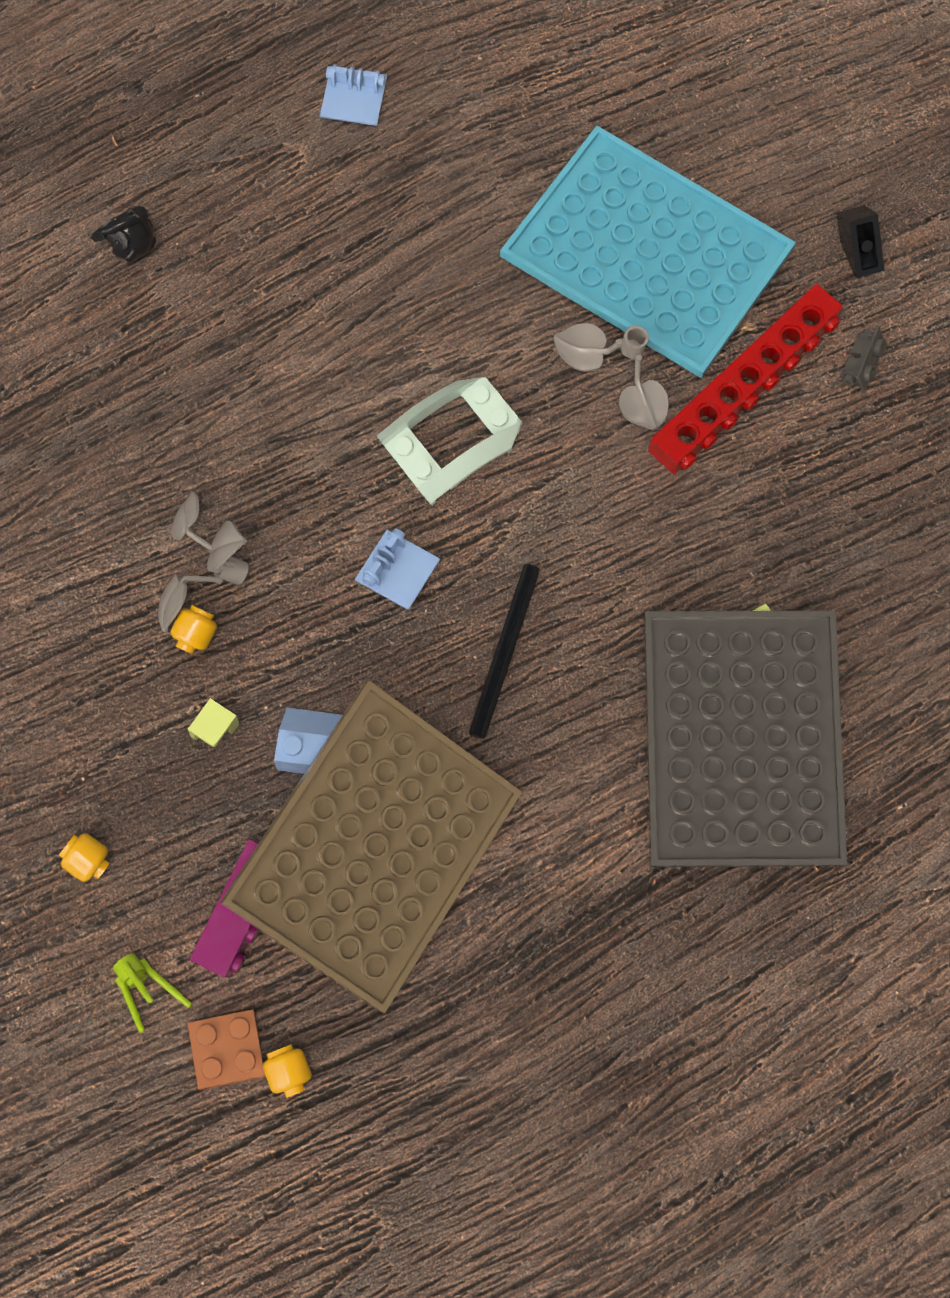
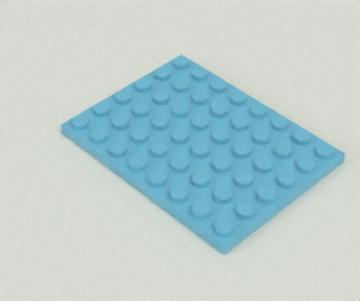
M596 126L502 247L500 257L624 332L631 326L643 327L649 335L648 347L702 378L791 254L796 242L601 127Z

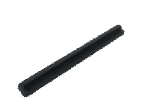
M525 564L523 566L469 730V734L472 737L478 739L486 738L540 570L535 565Z

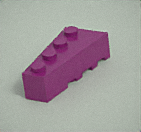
M248 839L189 959L223 978L232 976L233 972L237 974L246 959V956L243 954L248 944L254 942L260 931L220 902L261 839Z

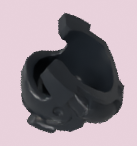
M140 205L132 206L126 212L107 220L91 236L94 242L107 239L112 245V253L130 263L146 255L156 243V238L153 236V225L150 219H148V211Z

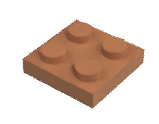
M254 1009L187 1023L199 1091L266 1077L263 1071V1057Z

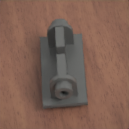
M876 326L874 332L864 329L858 333L851 354L860 358L849 357L841 374L842 382L845 385L853 386L854 383H858L862 393L866 392L869 382L874 381L876 365L879 358L883 357L886 351L887 343L883 338L880 326Z

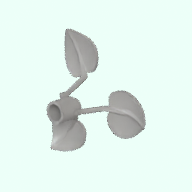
M576 324L554 334V345L560 357L570 367L579 371L589 372L599 369L603 363V354L608 355L618 347L621 348L624 356L634 359V382L636 386H628L623 389L619 397V409L622 415L633 424L651 430L661 427L668 413L667 393L664 387L655 380H648L643 384L640 381L642 354L649 340V335L643 327H629L625 331L623 339H617L608 348H605L607 339L604 332L593 324Z
M194 491L189 493L186 501L178 509L172 523L171 534L173 539L180 541L186 533L190 538L211 551L207 561V569L213 572L214 576H183L182 578L174 576L161 595L158 607L159 623L162 631L167 634L169 625L181 610L186 599L187 583L214 582L220 585L222 580L239 586L243 583L248 573V563L232 557L247 542L234 522L228 520L222 524L213 539L212 545L192 531L191 526L196 521L199 513V498Z

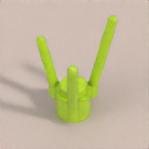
M131 953L121 958L113 966V970L118 976L115 982L123 993L140 1033H143L145 1028L128 986L130 989L136 987L148 1003H152L153 998L143 984L147 978L145 973L187 1008L192 1006V1003L158 974L146 959L139 960L134 953Z

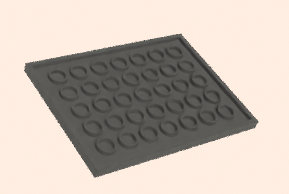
M645 611L650 867L846 866L847 845L836 611Z

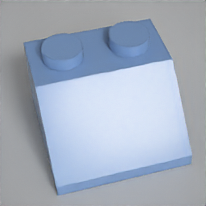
M286 708L279 728L274 757L276 769L304 774L342 715Z

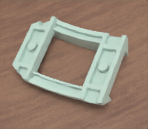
M486 377L459 380L438 390L401 415L379 433L377 438L415 484L420 493L433 505L440 496L449 489L452 490L478 469L504 453L511 452L517 434L519 435L523 423ZM462 396L493 435L458 456L444 468H441L410 429L442 406Z

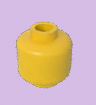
M191 605L190 609H181L170 631L171 636L178 640L176 647L193 654L195 649L206 650L217 629V623L212 620L214 615L194 605Z
M87 833L79 836L74 834L58 855L62 858L61 867L81 882L89 881L92 876L99 879L110 864L105 860L108 855V848Z
M291 1044L266 1054L268 1060L263 1063V1071L273 1093L284 1092L286 1098L305 1091L303 1084L311 1079L312 1073L305 1054L301 1049H293Z

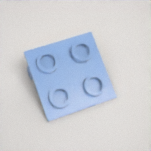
M333 64V67L328 66L326 71V78L328 80L320 117L377 126L387 75L380 74L378 70L371 72L363 71V68L355 70L354 67H350V69L338 67L337 64Z
M395 528L391 532L387 529L358 573L355 581L409 610L439 563L440 558L404 539L405 534L401 530Z

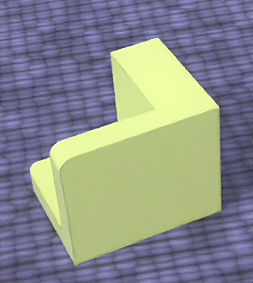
M210 698L189 726L188 732L193 739L198 740L200 738L210 746L215 747L227 731L233 734L239 726V721L234 713Z

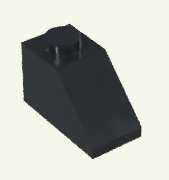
M865 205L838 212L837 220L840 242L854 276L860 278L885 271L878 214Z

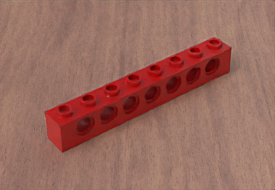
M816 283L651 438L648 452L674 475L682 468L684 470L690 468L697 459L696 454L703 448L705 450L710 449L717 441V435L723 429L727 431L731 429L738 421V415L744 409L747 411L751 410L759 401V395L765 389L768 392L772 390L779 382V376L785 370L788 372L792 371L800 362V356L805 351L812 352L821 341L820 337L826 331L830 334L838 327L841 322L839 317L843 306ZM804 320H810L814 322L815 325H808L804 322ZM790 339L794 341L795 344L790 345L785 343L783 340ZM769 358L772 359L775 363L768 364L764 362L763 359ZM742 378H751L755 383H746ZM730 397L734 402L726 403L721 398ZM700 417H710L714 422L705 423ZM688 436L693 442H682L679 437Z

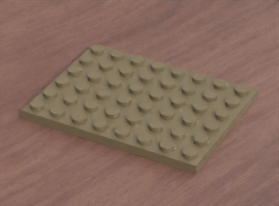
M365 681L220 903L361 1000L385 1014L522 791L371 681Z

